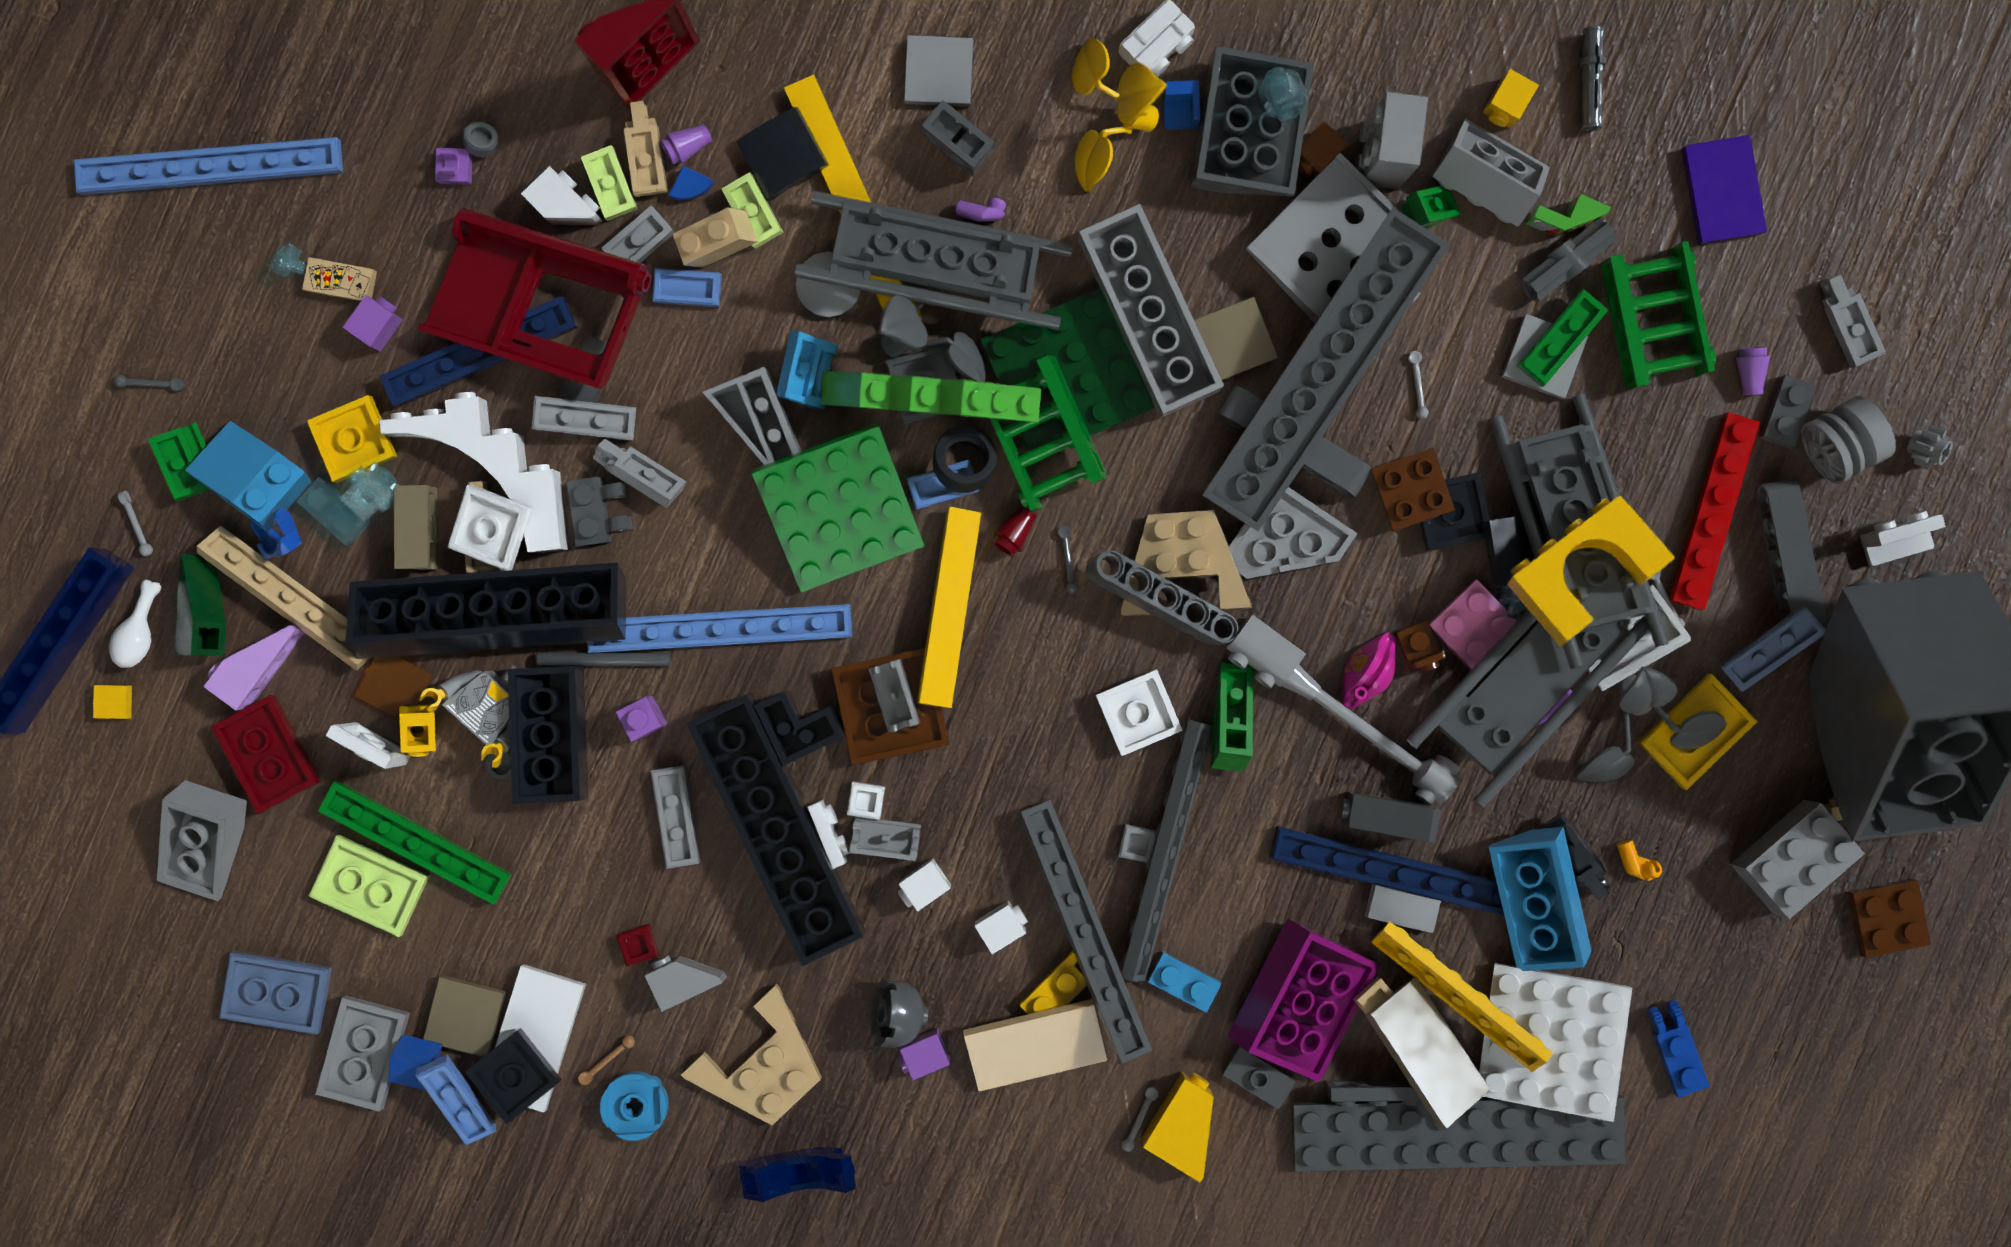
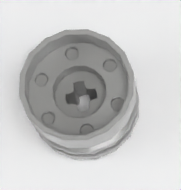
M1861 396L1853 397L1836 406L1832 413L1822 414L1817 419L1805 423L1801 429V440L1811 463L1823 477L1835 484L1844 483L1851 476L1859 475L1865 467H1873L1892 457L1896 451V440L1886 417L1874 403Z

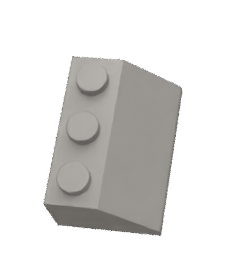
M1465 118L1439 161L1433 178L1437 179L1444 188L1454 189L1466 196L1467 200L1473 205L1483 206L1490 210L1499 220L1505 223H1512L1518 227L1539 199L1550 167Z

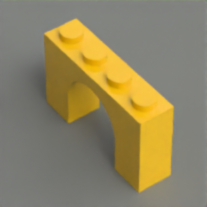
M1621 495L1611 502L1607 498L1602 500L1591 509L1592 517L1585 522L1581 518L1577 519L1564 530L1567 536L1559 542H1556L1554 538L1537 551L1540 554L1538 558L1531 563L1526 558L1511 570L1514 576L1507 585L1560 647L1594 620L1566 586L1563 566L1567 555L1581 548L1602 549L1613 555L1639 586L1661 571L1675 558Z

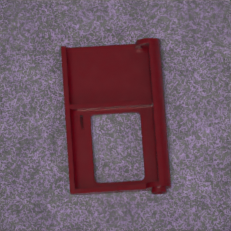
M466 208L460 209L452 224V235L458 242V245L428 318L423 324H419L417 330L602 389L610 378L642 294L650 287L651 274L648 273L647 266ZM462 223L465 224L463 232L461 231ZM550 273L623 297L622 306L604 351L600 355L581 351L521 330L522 323L542 275Z

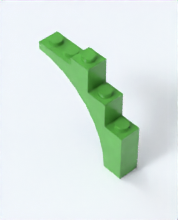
M823 371L820 405L1039 422L1041 388L968 380Z

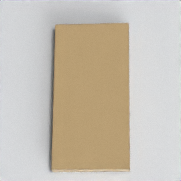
M1093 999L963 1030L979 1092L1107 1061Z

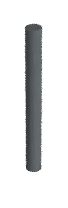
M537 653L536 661L538 666H670L671 654Z

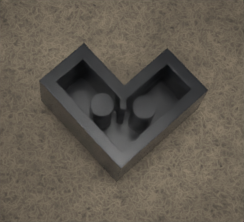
M789 690L754 705L782 766L846 736L833 706L802 719Z

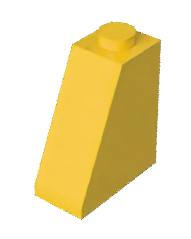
M1181 1072L1141 1137L1143 1148L1198 1182H1201L1205 1171L1214 1096L1210 1088H1208L1210 1083L1196 1073L1188 1076Z

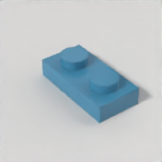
M1163 951L1147 979L1148 983L1206 1013L1222 984L1221 981Z

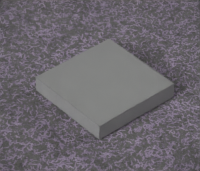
M907 35L905 104L938 106L944 100L950 106L970 107L973 38Z
M1525 314L1522 317L1501 377L1563 400L1568 393L1588 336H1586L1549 382L1541 387L1520 370L1517 365L1552 323Z

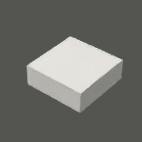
M853 781L847 815L880 820L885 786Z

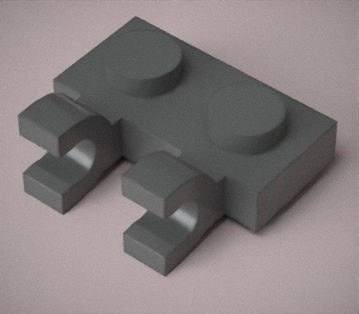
M603 477L567 481L576 547L612 543L610 533L634 530L631 516L622 515L608 519L606 500L629 497L627 484L618 482L604 485Z

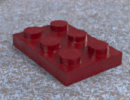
M269 695L211 726L257 814H262L321 782L275 695Z

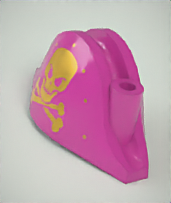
M1384 632L1356 649L1349 656L1344 667L1342 705L1352 710L1388 688L1395 672L1396 637L1388 632Z

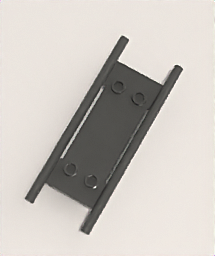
M813 191L811 204L842 210L830 270L797 263L794 277L891 297L901 295L911 301L1059 330L1061 317L1028 310L1039 251L1070 257L1073 244ZM875 275L988 298L989 302L871 279L870 276Z
M1579 394L1572 398L1581 425L1520 440L1515 444L1511 443L1503 415L1490 418V423L1535 559L1540 556L1537 551L1544 545V541L1524 482H1529L1548 541L1554 538L1556 542H1559L1567 536L1564 530L1579 518L1585 522L1593 516L1591 509L1605 498L1611 502L1619 496L1585 394ZM1581 548L1567 555L1563 566L1566 586L1594 619L1582 631L1645 615L1655 648L1669 644L1648 580L1639 586L1613 555L1602 549ZM1574 636L1563 645L1571 670L1584 666Z
M1658 609V612H1659V615H1660V618H1661V616H1662L1663 614H1662V612ZM1527 610L1406 740L1414 748H1417L1439 726V729L1489 775L1492 774L1494 776L1473 799V802L1478 807L1484 809L1648 632L1649 627L1645 615L1630 631L1619 622L1584 630L1575 635L1584 666L1572 670L1570 669L1563 645L1560 647L1538 622L1469 697H1466L1474 686L1537 620ZM1598 659L1601 660V662L1594 668V670L1581 682V684L1568 696V698L1555 710V712L1542 724V726L1529 738V740L1523 746H1521L1520 743L1523 741V739L1536 727V725L1549 713V711L1562 699V697L1575 685V683L1588 671V669Z

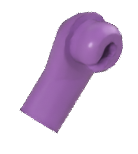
M995 197L989 200L988 207L960 200L956 206V216L977 222L999 221L1005 216L1006 203L1002 199Z

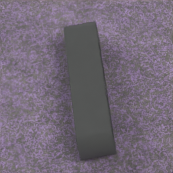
M1234 386L1217 415L1228 424L1244 432L1264 400L1244 388ZM1321 437L1301 467L1311 475L1351 498H1356L1372 469L1365 462L1324 437Z
M1793 478L1760 484L1756 489V499L1780 620L1782 621L1805 604L1824 628L1827 629V619L1800 486Z
M1104 551L1091 557L1087 562L1086 574L1091 581L1207 645L1216 646L1229 643L1238 634V623L1230 614L1116 551ZM1102 559L1106 560L1110 565L1109 575L1104 574L1100 568ZM1131 575L1138 580L1139 587L1137 591L1133 590L1129 585ZM1159 591H1162L1167 598L1165 607L1158 601ZM1187 607L1194 611L1195 618L1193 622L1188 620L1186 616ZM1216 622L1222 627L1221 637H1218L1214 631Z

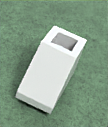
M549 166L521 193L552 225H599L603 221L596 214L600 209L599 206L586 193L580 197L573 190L577 184L563 170L557 174Z

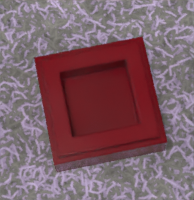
M649 923L616 935L626 967L660 955Z

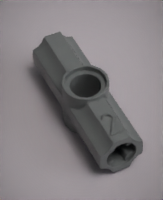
M1599 218L1572 240L1570 238L1546 256V261L1526 274L1519 281L1522 285V290L1528 298H1531L1536 303L1563 282L1567 283L1590 265L1591 260L1612 246L1617 241L1615 231L1608 223Z

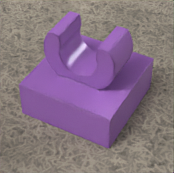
M436 148L435 181L438 184L472 185L473 155L466 149Z

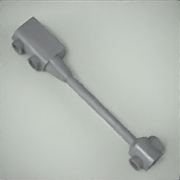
M1254 615L1244 619L1238 628L1236 638L1226 646L1231 651L1228 659L1233 664L1242 669H1245L1247 664L1258 671L1255 679L1267 688L1271 689L1276 684L1310 700H1315L1412 771V784L1418 788L1415 796L1425 804L1432 806L1434 801L1442 804L1452 795L1460 781V778L1456 776L1460 768L1454 762L1442 755H1437L1435 759L1430 758L1420 762L1323 691L1321 686L1299 665L1306 653Z

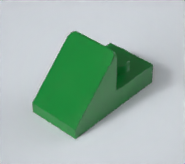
M1443 186L1416 191L1407 196V202L1402 205L1404 215L1426 229L1461 215L1451 190Z

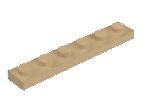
M219 526L197 545V554L356 671L370 659H359L345 644L347 618L270 561L266 560L224 527Z

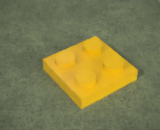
M364 396L307 420L332 482L338 483L397 458L389 436L381 434L379 420H382L372 396Z

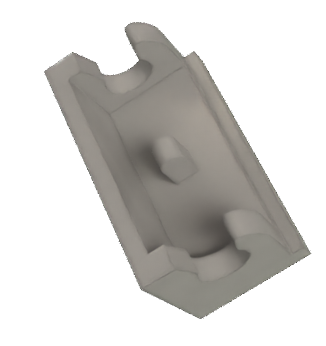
M901 659L870 668L869 672L888 733L919 724L920 719Z
M856 816L853 823V837L849 853L916 861L921 824Z

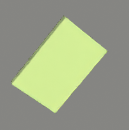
M337 835L309 897L400 937L407 927L430 875L342 835Z

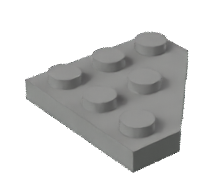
M1288 487L1259 532L1244 523L1229 544V548L1240 576L1244 579H1250L1340 561L1358 533Z

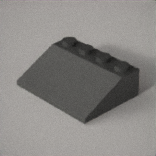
M1220 46L1215 47L1208 62L1190 188L1234 194L1295 195L1314 63Z

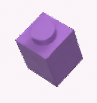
M365 295L342 328L368 346L381 352L403 319L394 313L397 307L386 299L379 296L377 300H374Z
M646 696L616 712L631 742L640 740L668 725L653 696Z
M938 1027L918 1035L910 1044L900 1047L901 1053L897 1055L904 1074L909 1072L912 1080L950 1065L951 1058Z

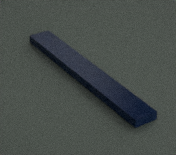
M1277 826L1270 859L1504 916L1496 879Z

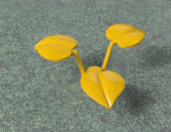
M1094 38L1086 40V43L1082 46L1076 57L1072 70L1073 87L1077 93L1089 95L1096 86L1102 92L1117 99V114L1123 126L1103 129L1100 134L1095 130H1089L1080 140L1075 154V171L1082 188L1089 193L1105 176L1112 162L1113 147L1107 136L1118 133L1131 134L1133 129L1151 132L1156 127L1159 118L1158 109L1151 104L1167 86L1148 66L1142 63H1133L1126 69L1118 85L1119 93L1108 88L1101 82V79L1109 70V54L1104 44Z

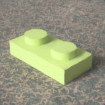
M612 145L581 157L604 218L607 221L638 210Z
M750 172L721 188L731 208L747 211L758 241L752 245L753 248L756 249L784 233Z

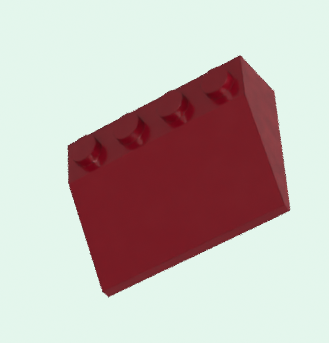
M646 0L598 16L593 22L589 21L584 24L577 34L578 37L574 40L601 81L630 110V102L641 101L700 42L680 0Z

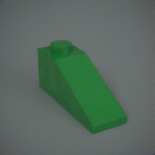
M1221 662L1211 737V768L1244 772L1253 756V667L1246 666L1245 669H1242L1235 664Z

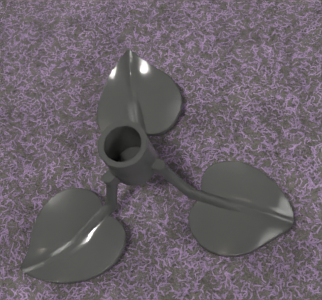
M900 281L902 285L940 292L939 288ZM896 295L888 301L881 317L878 332L882 334L880 343L888 356L897 358L909 349L915 353L923 348L946 345L948 346L946 350L947 357L958 372L971 381H986L985 362L982 352L971 337L962 332H956L952 335V340L945 337L927 341L926 328L921 322V318L917 316L924 303L917 302L914 306L909 299L901 295Z
M1641 666L1637 675L1623 679L1617 686L1621 695L1619 706L1623 713L1624 747L1621 749L1614 746L1600 751L1576 773L1575 777L1587 782H1608L1622 777L1633 767L1635 760L1629 754L1631 752L1629 713L1640 716L1648 713L1653 708L1671 730L1676 732L1670 738L1671 745L1683 750L1696 749L1710 743L1723 732L1727 723L1720 713L1703 711L1685 719L1681 726L1675 724L1660 707L1669 703L1676 696L1677 687L1675 683L1664 674Z

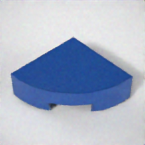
M683 166L669 196L679 201L694 199L706 194L715 182Z

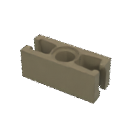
M394 485V569L438 570L436 487H430L429 485Z

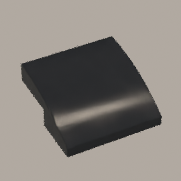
M794 107L772 118L736 142L766 199L774 200L798 182L805 183L829 165L798 107Z

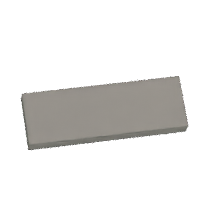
M535 396L532 429L633 440L636 407Z
M685 765L652 770L651 778L666 869L699 864L700 856Z

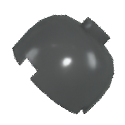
M881 980L876 990H882L880 1000L873 999L871 1034L879 1038V1041L875 1042V1045L878 1047H903L910 1044L919 1035L922 1026H926L928 1022V1008L924 1006L922 997L916 988L909 983Z

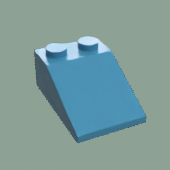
M232 421L226 424L185 470L266 532L275 524L274 512L279 509L287 510L311 483V480L302 469Z

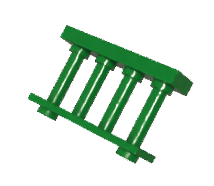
M1688 241L1681 242L1670 249L1671 257L1629 265L1625 262L1624 255L1620 254L1610 256L1600 263L1626 391L1649 385V379L1653 374L1692 366L1695 368L1696 377L1715 371L1716 353L1709 344L1694 271L1696 256L1694 251L1690 249ZM1669 270L1675 271L1678 289L1639 297L1631 294L1629 284L1631 278ZM1681 302L1685 321L1647 329L1638 327L1636 318L1638 310ZM1688 334L1691 348L1690 354L1650 362L1645 359L1642 347L1645 342Z
M1051 355L1037 360L1040 369L1036 370V375L1013 385L1049 388L1053 400L1050 401V405L1039 410V422L1016 420L1007 425L1004 419L990 418L1020 488L1017 489L1019 499L1024 507L1029 506L1030 511L1043 508L1039 497L1081 478L1084 480L1089 479L1090 483L1094 484L1108 478L1058 362ZM1054 417L1063 419L1067 429L1063 431V436L1022 455L1019 454L1012 438L1013 436ZM1068 447L1071 450L1076 449L1080 458L1077 466L1033 485L1026 470L1027 466Z

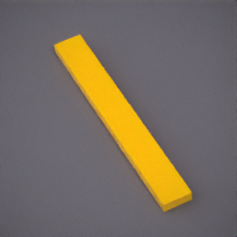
M814 74L784 87L792 107L799 108L829 164L821 172L831 194L871 202ZM875 275L870 276L871 279L901 284L899 280ZM876 293L884 311L886 304L892 297ZM919 310L917 316L922 317L921 312Z

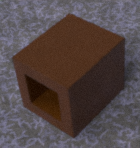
M1324 121L1303 142L1298 171L1305 177L1311 176L1315 179L1339 153L1344 151L1348 143Z

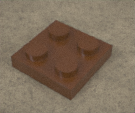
M1911 878L1847 891L1860 956L1869 958L1931 945L1918 880Z

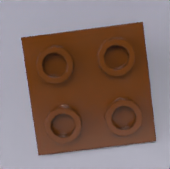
M1434 448L1371 469L1393 532L1455 510Z

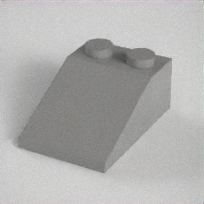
M186 780L163 798L157 881L219 901L222 898L244 830L247 800Z

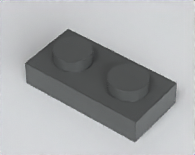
M1789 375L1780 376L1759 438L1788 449L1795 448L1817 385Z

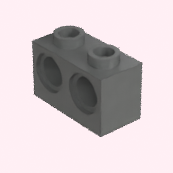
M944 100L939 103L921 125L923 137L972 177L976 176L995 152V142Z

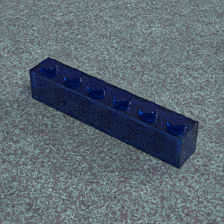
M90 547L87 549L0 679V732L2 734L26 732L135 567L108 549Z

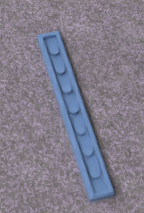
M337 137L73 160L76 193L80 195L343 173L341 140Z
M851 604L626 618V640L587 642L588 653L853 637Z

